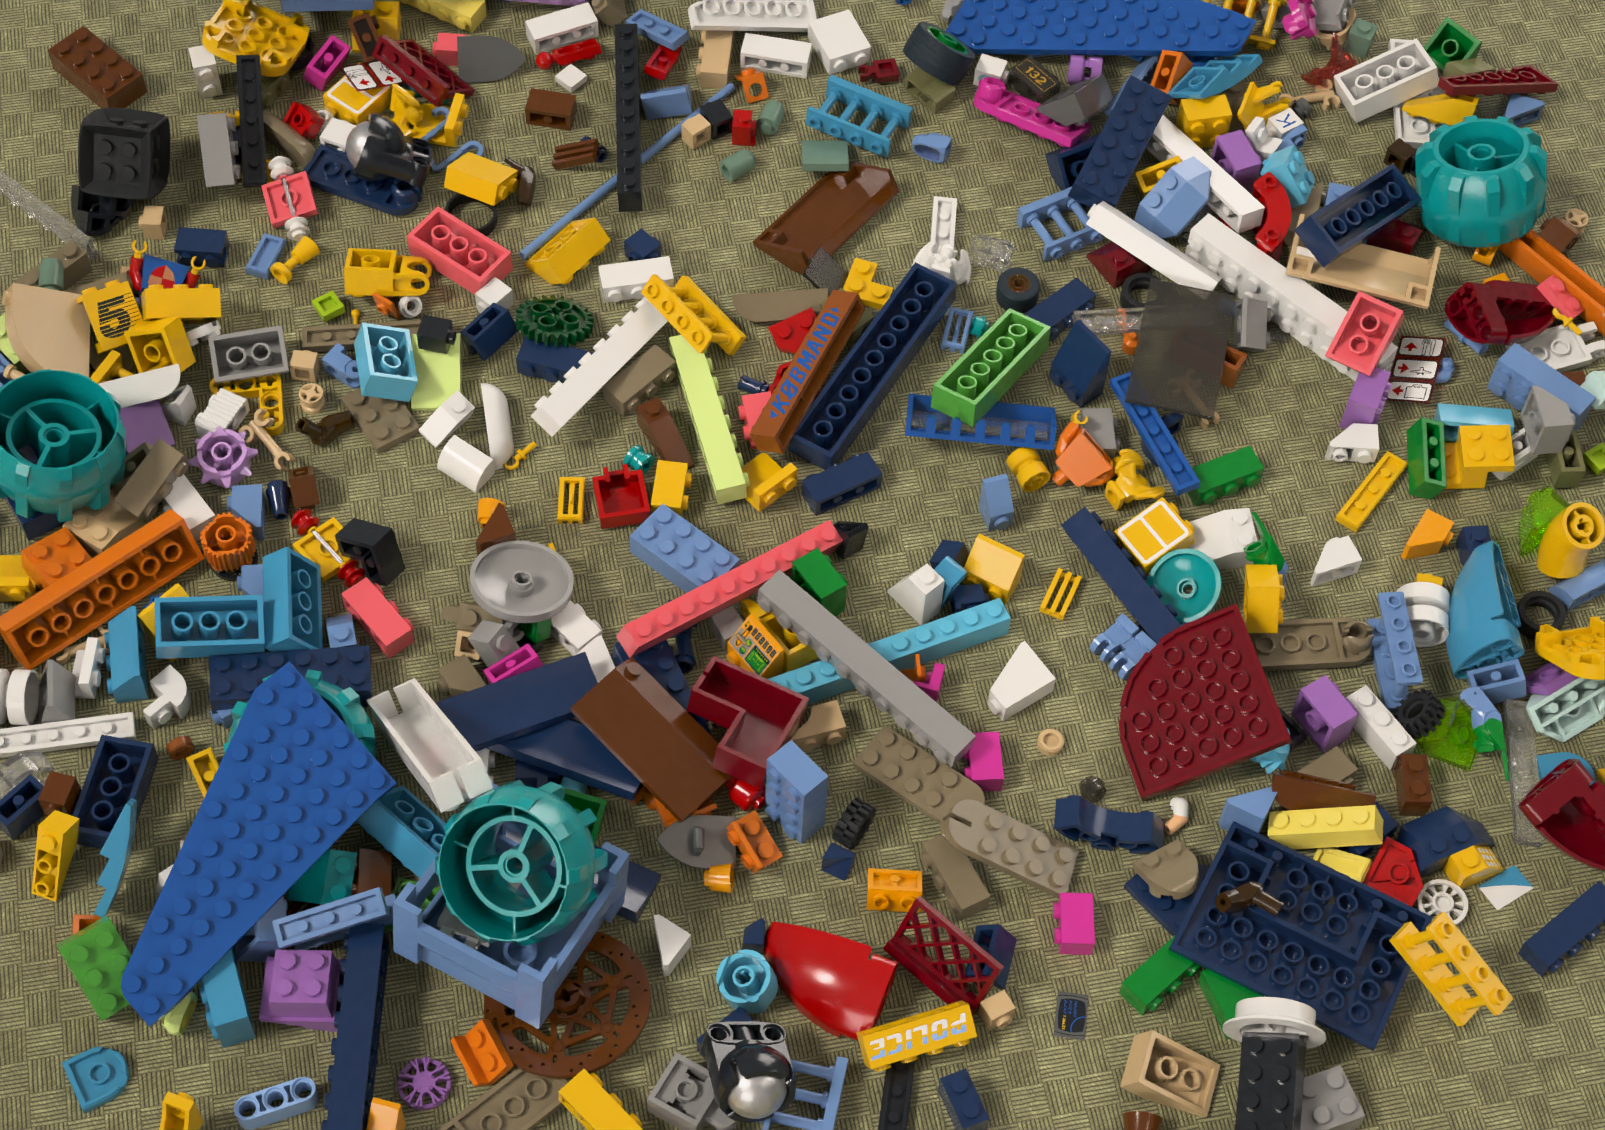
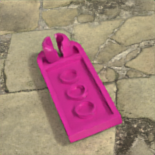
M1288 0L1291 13L1283 17L1282 23L1286 33H1290L1292 40H1297L1303 36L1310 39L1317 35L1314 18L1317 16V13L1312 5L1314 0Z
M985 77L979 81L973 104L979 110L997 117L1001 122H1009L1021 130L1031 131L1040 138L1057 142L1061 147L1070 148L1090 134L1092 125L1084 123L1076 126L1074 123L1065 126L1038 112L1037 107L1041 105L1040 103L1005 90L1004 82L998 78Z

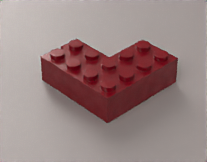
M713 655L704 669L703 675H700L691 689L687 711L728 729L717 746L713 768L762 789L766 782L767 759L792 739L804 719L809 698Z

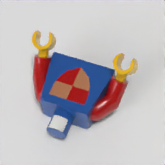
M136 240L132 242L131 248L134 251V256H131L129 277L134 289L139 291V295L144 289L148 288V285L159 284L163 285L164 289L173 288V285L187 284L188 288H195L200 277L198 273L206 266L205 259L203 265L198 268L194 266V261L197 256H194L191 259V266L193 268L189 271V266L144 254V258L141 257L142 253L147 249V243L144 241L143 249L138 251L135 248Z

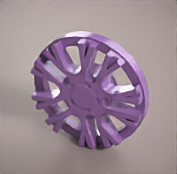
M430 1057L416 1058L414 1061L411 1060L400 1071L397 1085L399 1095L402 1101L413 1109L421 1111L434 1109L441 1105L450 1093L451 1077L442 1062ZM424 1064L425 1071L420 1072L419 1065ZM429 1064L436 1066L434 1071H428ZM412 1068L417 1071L416 1075H409L408 1072ZM440 1072H443V1073H444V1074H442V1075H440V1076L434 1078V1076L437 1075V1074H439ZM403 1080H412L413 1083L403 1082ZM440 1081H446V1088L437 1087L436 1084ZM404 1089H414L412 1093H410L408 1096H405L403 1092ZM437 1091L442 1096L438 1098L433 1092ZM418 1094L419 1097L416 1103H413L414 1097ZM431 1096L432 1103L423 1104V1097Z

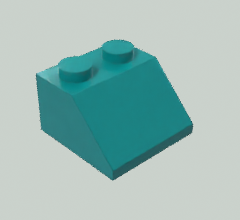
M329 849L288 890L287 900L324 905L349 897L351 895L357 853Z

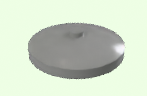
M519 540L498 543L481 552L471 566L469 578L471 594L481 608L497 618L515 623L540 622L557 615L568 605L572 597L574 585L572 570L560 554L539 543Z

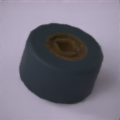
M1016 267L1005 270L999 276L997 282L996 299L998 304L1006 311L1011 308L1019 313L1028 312L1037 304L1040 291L1039 279L1033 272L1025 268Z

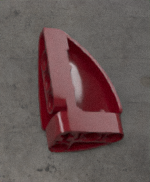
M1491 280L1484 284L1466 282L1445 303V313L1454 328L1467 339L1482 344L1513 345L1514 343H1525L1540 335L1556 319L1552 313L1554 307L1537 289L1538 285L1502 280Z
M1567 759L1541 779L1523 798L1518 807L1535 829L1558 850L1578 862L1605 871V786L1599 781H1595L1590 785L1594 778L1580 760Z

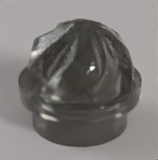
M1091 775L1085 777L1080 782L1079 790L1081 797L1090 803H1096L1105 796L1107 790L1102 779Z

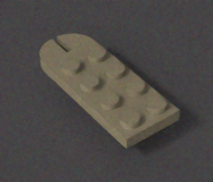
M1349 617L1283 620V624H1278V633H1249L1264 671L1358 666L1369 657L1374 635H1372L1373 628L1367 622Z
M886 725L882 727L852 762L855 769L938 824L944 822L942 818L947 815L950 808L962 800L972 799L985 804L983 791L976 783L945 763L940 762L936 757Z
M972 799L958 802L942 818L944 822L940 824L941 833L956 850L1056 898H1059L1060 893H1067L1078 849Z
M517 1068L444 1124L439 1130H533L563 1106L558 1100V1091L568 1081L565 1078L537 1076Z

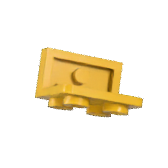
M455 93L451 107L442 106L449 110L444 131L438 133L428 143L456 147L458 138L462 135L464 119L467 118L469 112V105L465 103V95ZM423 103L420 106L423 110V119L417 123V126L413 127L417 133L412 138L421 139L432 129L436 128L446 117L444 115L433 117L431 111L436 107L433 104Z
M766 453L759 454L741 468L742 473L747 472L750 487L746 488L747 498L745 499L758 512H761L797 485V468L792 463L781 468Z
M0 555V602H24L35 595L37 585L22 568L21 555Z

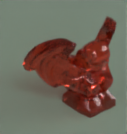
M1333 32L1331 58L1325 67H1316L1307 74L1301 75V78L1306 83L1322 85L1324 78L1326 80L1334 79V75L1348 70L1356 64V61L1342 49L1337 33Z

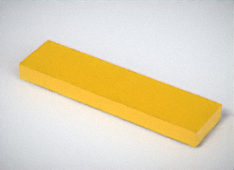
M1387 451L1336 515L1335 521L1356 533L1405 471L1408 463Z

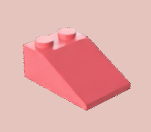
M1358 291L1325 357L1370 377L1394 340L1405 318L1403 310Z

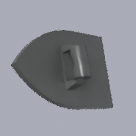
M457 36L459 77L466 83L500 80L517 70L526 59V56L516 46L504 39L493 36Z
M690 816L682 823L677 821L670 825L656 839L667 854L687 866L709 869L710 866L733 863L734 871L736 870V846H733L727 837L728 829L726 828L736 820L734 816Z

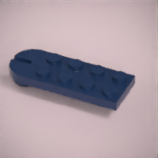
M323 144L319 146L313 159L303 170L307 172L312 187L391 215H407L416 210L418 202L421 203L423 199L422 187L413 186L404 180L392 176L379 182H366L356 178L351 173L352 164L346 152Z

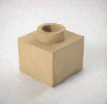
M700 113L687 119L681 124L682 140L692 150L711 140V124Z
M145 206L143 215L139 216V228L143 229L145 239L164 240L168 223L164 206Z
M293 350L289 364L292 380L317 382L320 371L318 353L309 350Z
M458 630L454 656L460 657L465 654L469 659H482L467 639L473 631Z
M1002 990L981 1001L978 1013L990 1031L996 1027L1002 1029L1008 1026L1013 1021L1016 1007L1005 990Z

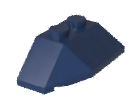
M1448 806L1401 825L1396 840L1412 849L1421 878L1442 870L1450 855L1474 845L1493 848L1495 846L1481 822Z

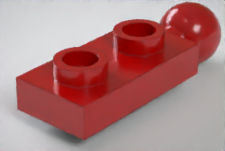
M592 38L551 50L552 54L541 52L536 56L535 61L538 68L548 70L552 67L553 63L557 62L558 65L568 66L580 59H593L595 55L602 52L600 44Z
M659 45L646 63L643 73L650 75L654 79L664 81L677 64L682 46L673 51Z

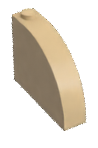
M13 283L7 291H4L2 305H5L7 335L17 357L31 373L37 370L50 369L79 373L89 377L90 319L83 302L77 303L76 299L82 296L81 294Z

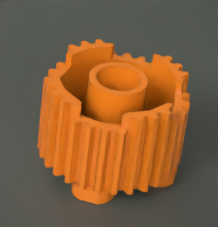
M223 512L222 515L218 513L213 522L209 521V525H205V529L200 532V540L207 562L217 572L239 570V567L242 565H251L253 562L252 557L255 556L254 552H256L251 525L246 523V520L242 521L241 517L237 518L236 515L234 516L230 512L228 514Z

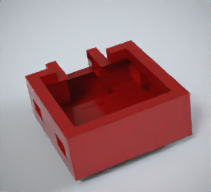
M627 464L622 465V470L608 471V467H604L603 476L592 477L601 529L643 523L651 515L642 469L629 471Z

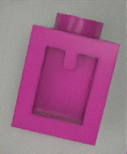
M935 662L933 672H927L925 683L914 681V684L935 702H937L942 685L945 665Z

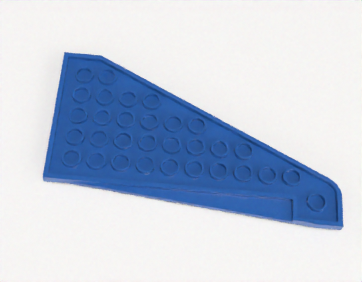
M965 0L946 31L966 44L974 54L1161 56L1162 50L1183 52L1185 56H1231L1242 50L1254 30L1257 20L1201 0Z
M290 661L254 690L122 975L121 989L123 996L150 1028L172 1011L192 991L194 986L371 806L397 785L396 781Z

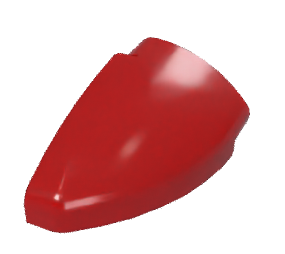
M771 922L764 937V954L777 976L779 987L797 1010L811 1022L839 1038L842 1034L845 1037L858 1041L857 1032L876 1027L895 981L898 962L875 953L871 960H869L872 951L869 945L845 937L799 925Z

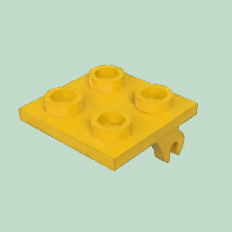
M1275 81L1270 85L1257 88L1255 82L1249 83L1237 114L1245 130L1255 117L1264 118L1266 127L1268 118L1289 108L1288 104L1291 101L1287 97L1266 105L1262 102V100L1281 92L1279 87H1283L1280 81Z

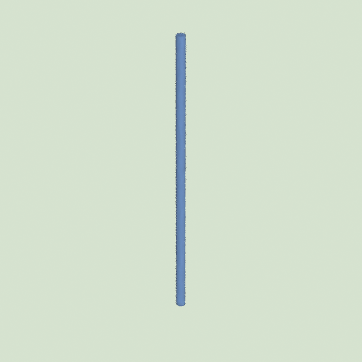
M732 83L727 84L701 106L717 99H725L735 90V86ZM700 107L642 153V165L681 134V124L699 114ZM617 174L519 252L521 258L524 260L570 222L574 221L616 187Z

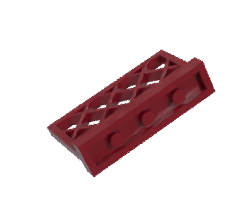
M387 35L380 36L372 55L435 107L442 106L445 99L454 98L455 93L464 94L465 97L473 96L475 90L414 40L393 41Z
M921 896L915 899L895 935L887 941L883 948L947 1005L961 1000L968 1003L972 1016L978 1012L980 1002L985 999L1004 968L1002 964ZM919 908L927 913L929 922H919L917 914ZM937 927L946 929L950 940L940 941ZM921 928H930L933 941L924 942ZM906 929H914L917 942H912L904 935ZM951 945L954 959L944 958L942 946ZM958 945H965L969 949L971 958H961ZM934 946L938 960L932 959L927 954L925 947ZM985 962L993 969L990 976H982L979 963ZM972 963L975 977L965 976L963 964ZM946 965H956L958 978H955L948 972ZM967 982H977L978 996L968 989Z

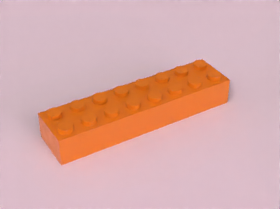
M170 509L1 615L0 633L15 659L26 670H31L205 558L184 518Z

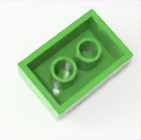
M106 915L55 945L101 1021L130 1005L123 996L121 979L131 954L113 923Z

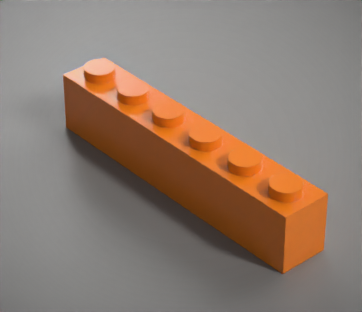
M1532 229L1523 237L1499 246L1498 250L1538 283L1541 284L1553 274L1557 279L1561 280L1568 292L1579 301L1584 309L1579 316L1587 323L1594 321L1598 328L1597 331L1605 337L1604 287Z

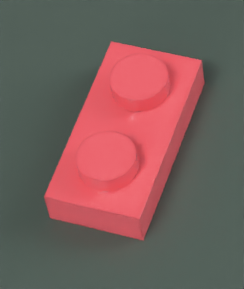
M1554 274L1537 286V289L1554 308L1560 309L1558 313L1574 319L1584 311L1579 301L1568 292L1563 282L1557 279Z

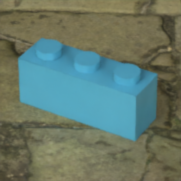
M1438 403L1434 420L1444 422V441L1456 442L1459 426L1510 425L1511 436L1515 428L1511 409Z

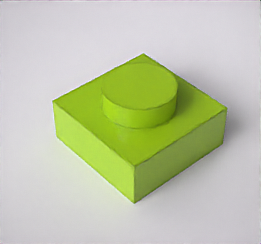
M333 290L312 300L313 308L324 323L345 313L344 305Z
M1603 442L1583 454V460L1597 476L1605 472V444Z

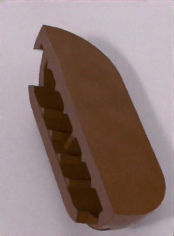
M1283 770L1282 775L1274 771L1271 781L1272 792H1277L1276 801L1289 810L1374 805L1376 795L1372 792L1365 793L1355 790L1356 785L1294 771Z

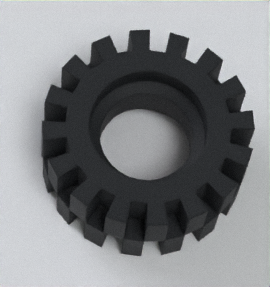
M1421 689L1420 692L1415 690L1414 695L1409 693L1406 695L1408 699L1400 701L1402 705L1396 707L1397 713H1394V717L1413 739H1421L1422 735L1424 737L1429 736L1428 732L1430 730L1433 733L1436 730L1434 728L1436 725L1440 726L1442 722L1439 719H1444L1445 715L1443 712H1445V708L1429 690Z
M857 797L853 799L850 805L848 804L845 812L843 811L841 814L842 817L838 819L837 826L833 830L832 839L850 850L854 849L860 843V840L864 838V834L868 832L869 826L873 822L872 819L876 815V808Z

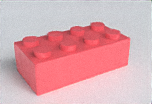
M438 206L407 235L409 254L414 257L427 259L433 269L474 295L494 277L502 281L513 270L512 255L509 250Z

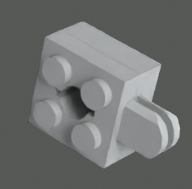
M676 1052L647 1098V1111L680 1130H702L705 1124L717 1130H733L736 1127L737 1121L729 1118L716 1103L708 1069Z

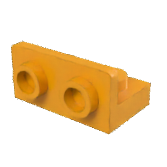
M868 868L867 910L908 912L915 899L919 896L922 897V871Z

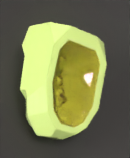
M191 991L172 1011L162 1018V1026L169 1034L182 1035L187 1029L198 1000L194 992Z

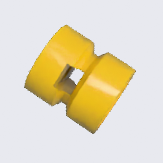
M1020 447L1013 451L1006 460V464L1012 474L1017 477V482L1024 492H1032L1041 488L1051 477L1049 470L1041 461L1035 448Z

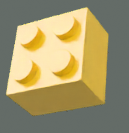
M1214 95L1203 99H1182L1175 126L1199 148L1214 147L1216 137L1228 133L1232 119V112L1226 95Z
M180 316L140 321L124 332L139 373L179 364L180 372H183L196 362Z
M1245 564L1243 613L1245 625L1249 633H1278V624H1283L1281 601H1284L1285 590L1283 576L1278 574L1277 565Z

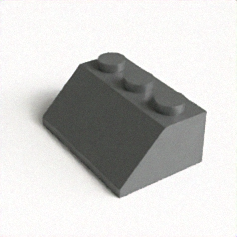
M1100 74L1065 87L1038 106L1037 110L1065 126L1074 123L1076 126H1080L1088 122L1089 118L1098 115L1099 111L1108 107L1107 103L1114 98L1104 74Z

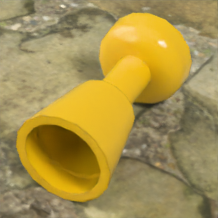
M303 236L291 252V258L284 264L275 262L270 266V271L279 282L286 285L292 279L291 270L296 265H303L319 255L320 250L312 239Z

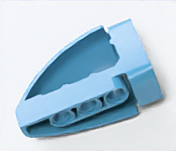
M1494 540L1474 549L1457 577L1451 593L1450 610L1447 613L1449 616V635L1446 638V646L1453 676L1456 679H1466L1467 671L1514 660L1521 657L1525 652L1520 633L1517 629L1521 626L1518 610L1500 546Z

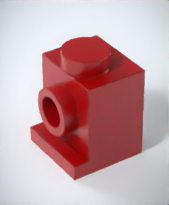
M293 101L283 121L294 128L300 135L315 139L325 119L310 106Z
M734 109L732 145L755 147L757 126L756 120H752V110Z

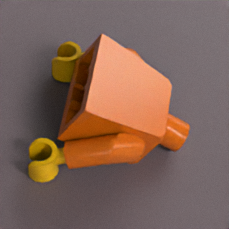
M1080 410L1072 414L1071 422L1068 423L1060 434L1055 452L1057 456L1055 463L1060 469L1053 473L1051 478L1059 487L1069 479L1077 487L1082 485L1086 487L1104 485L1116 475L1114 473L1115 467L1121 456H1116L1111 459L1083 427L1079 429V426L1088 421V416L1082 422L1077 420V414Z

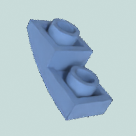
M1303 124L1294 128L1284 136L1282 143L1275 152L1294 144L1297 150L1300 149L1305 143L1308 129Z

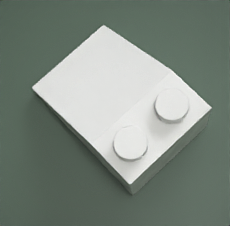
M1249 508L1223 510L1190 522L1195 530V543L1187 549L1203 552L1215 562L1218 569L1245 567V564H1254L1253 561H1248L1245 558L1246 553L1243 549L1252 542L1257 541Z

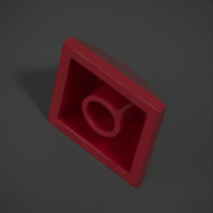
M1399 218L1367 239L1366 244L1412 255L1427 229Z
M1113 241L1086 255V258L1113 289L1123 285L1129 276L1136 273H1146L1152 269L1151 266Z

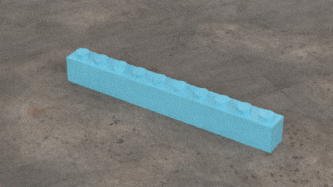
M998 598L869 643L868 645L896 669L901 671L914 667L915 654L920 655L921 665L1008 634L1011 618L1001 599ZM822 660L768 679L808 697V704L855 688V684L848 678H842L836 672L834 666L828 661L824 662Z

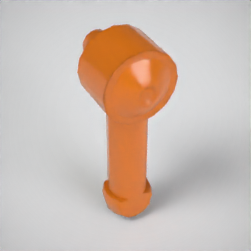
M1120 311L1116 314V320L1119 322L1124 336L1122 350L1128 355L1137 354L1140 349L1141 339L1136 333L1132 332L1127 313Z

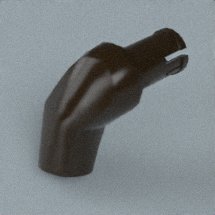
M509 157L505 158L504 162L510 165L511 168L518 170L517 179L519 182L516 203L531 206L536 186L534 169L530 166L523 167Z
M350 410L328 415L317 424L306 417H302V419L300 418L297 421L295 428L297 432L310 437L313 444L327 445L340 434L353 429L355 423Z
M1252 881L1220 893L1216 897L1215 905L1222 913H1238L1249 908L1251 905H1257L1276 918L1284 906V902L1265 892L1263 884Z

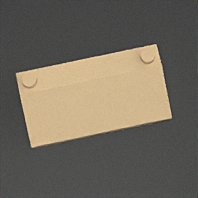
M1300 213L1296 228L1303 222L1305 214ZM1294 232L1285 274L1428 309L1441 248L1436 247L1432 258L1424 259L1361 243L1323 268L1296 232Z

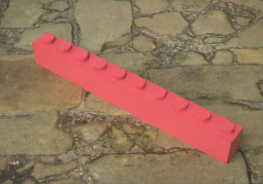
M828 520L625 624L616 637L629 658L758 592V589L779 569L785 575H791L792 562L816 548L823 555L833 553L843 542V539L832 522Z

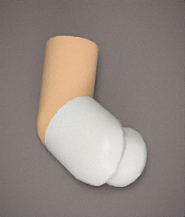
M1174 797L1170 801L1173 817L1164 825V830L1169 835L1174 834L1188 822L1189 804L1184 798Z

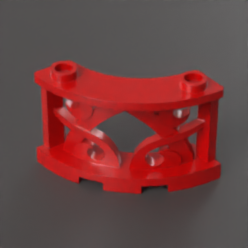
M1267 172L1253 184L1254 191L1252 196L1265 207L1261 226L1255 227L1253 230L1256 234V247L1279 263L1283 249V240L1287 235L1291 222V204L1282 184L1271 172Z

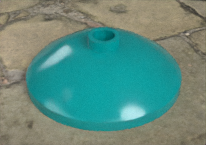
M1178 549L1165 554L1155 563L1147 580V584L1150 587L1154 584L1163 597L1160 598L1164 605L1169 603L1176 611L1178 616L1175 619L1179 624L1183 622L1187 624L1208 615L1217 605L1222 592V578L1217 565L1206 554L1194 549ZM1192 586V592L1186 594V589Z

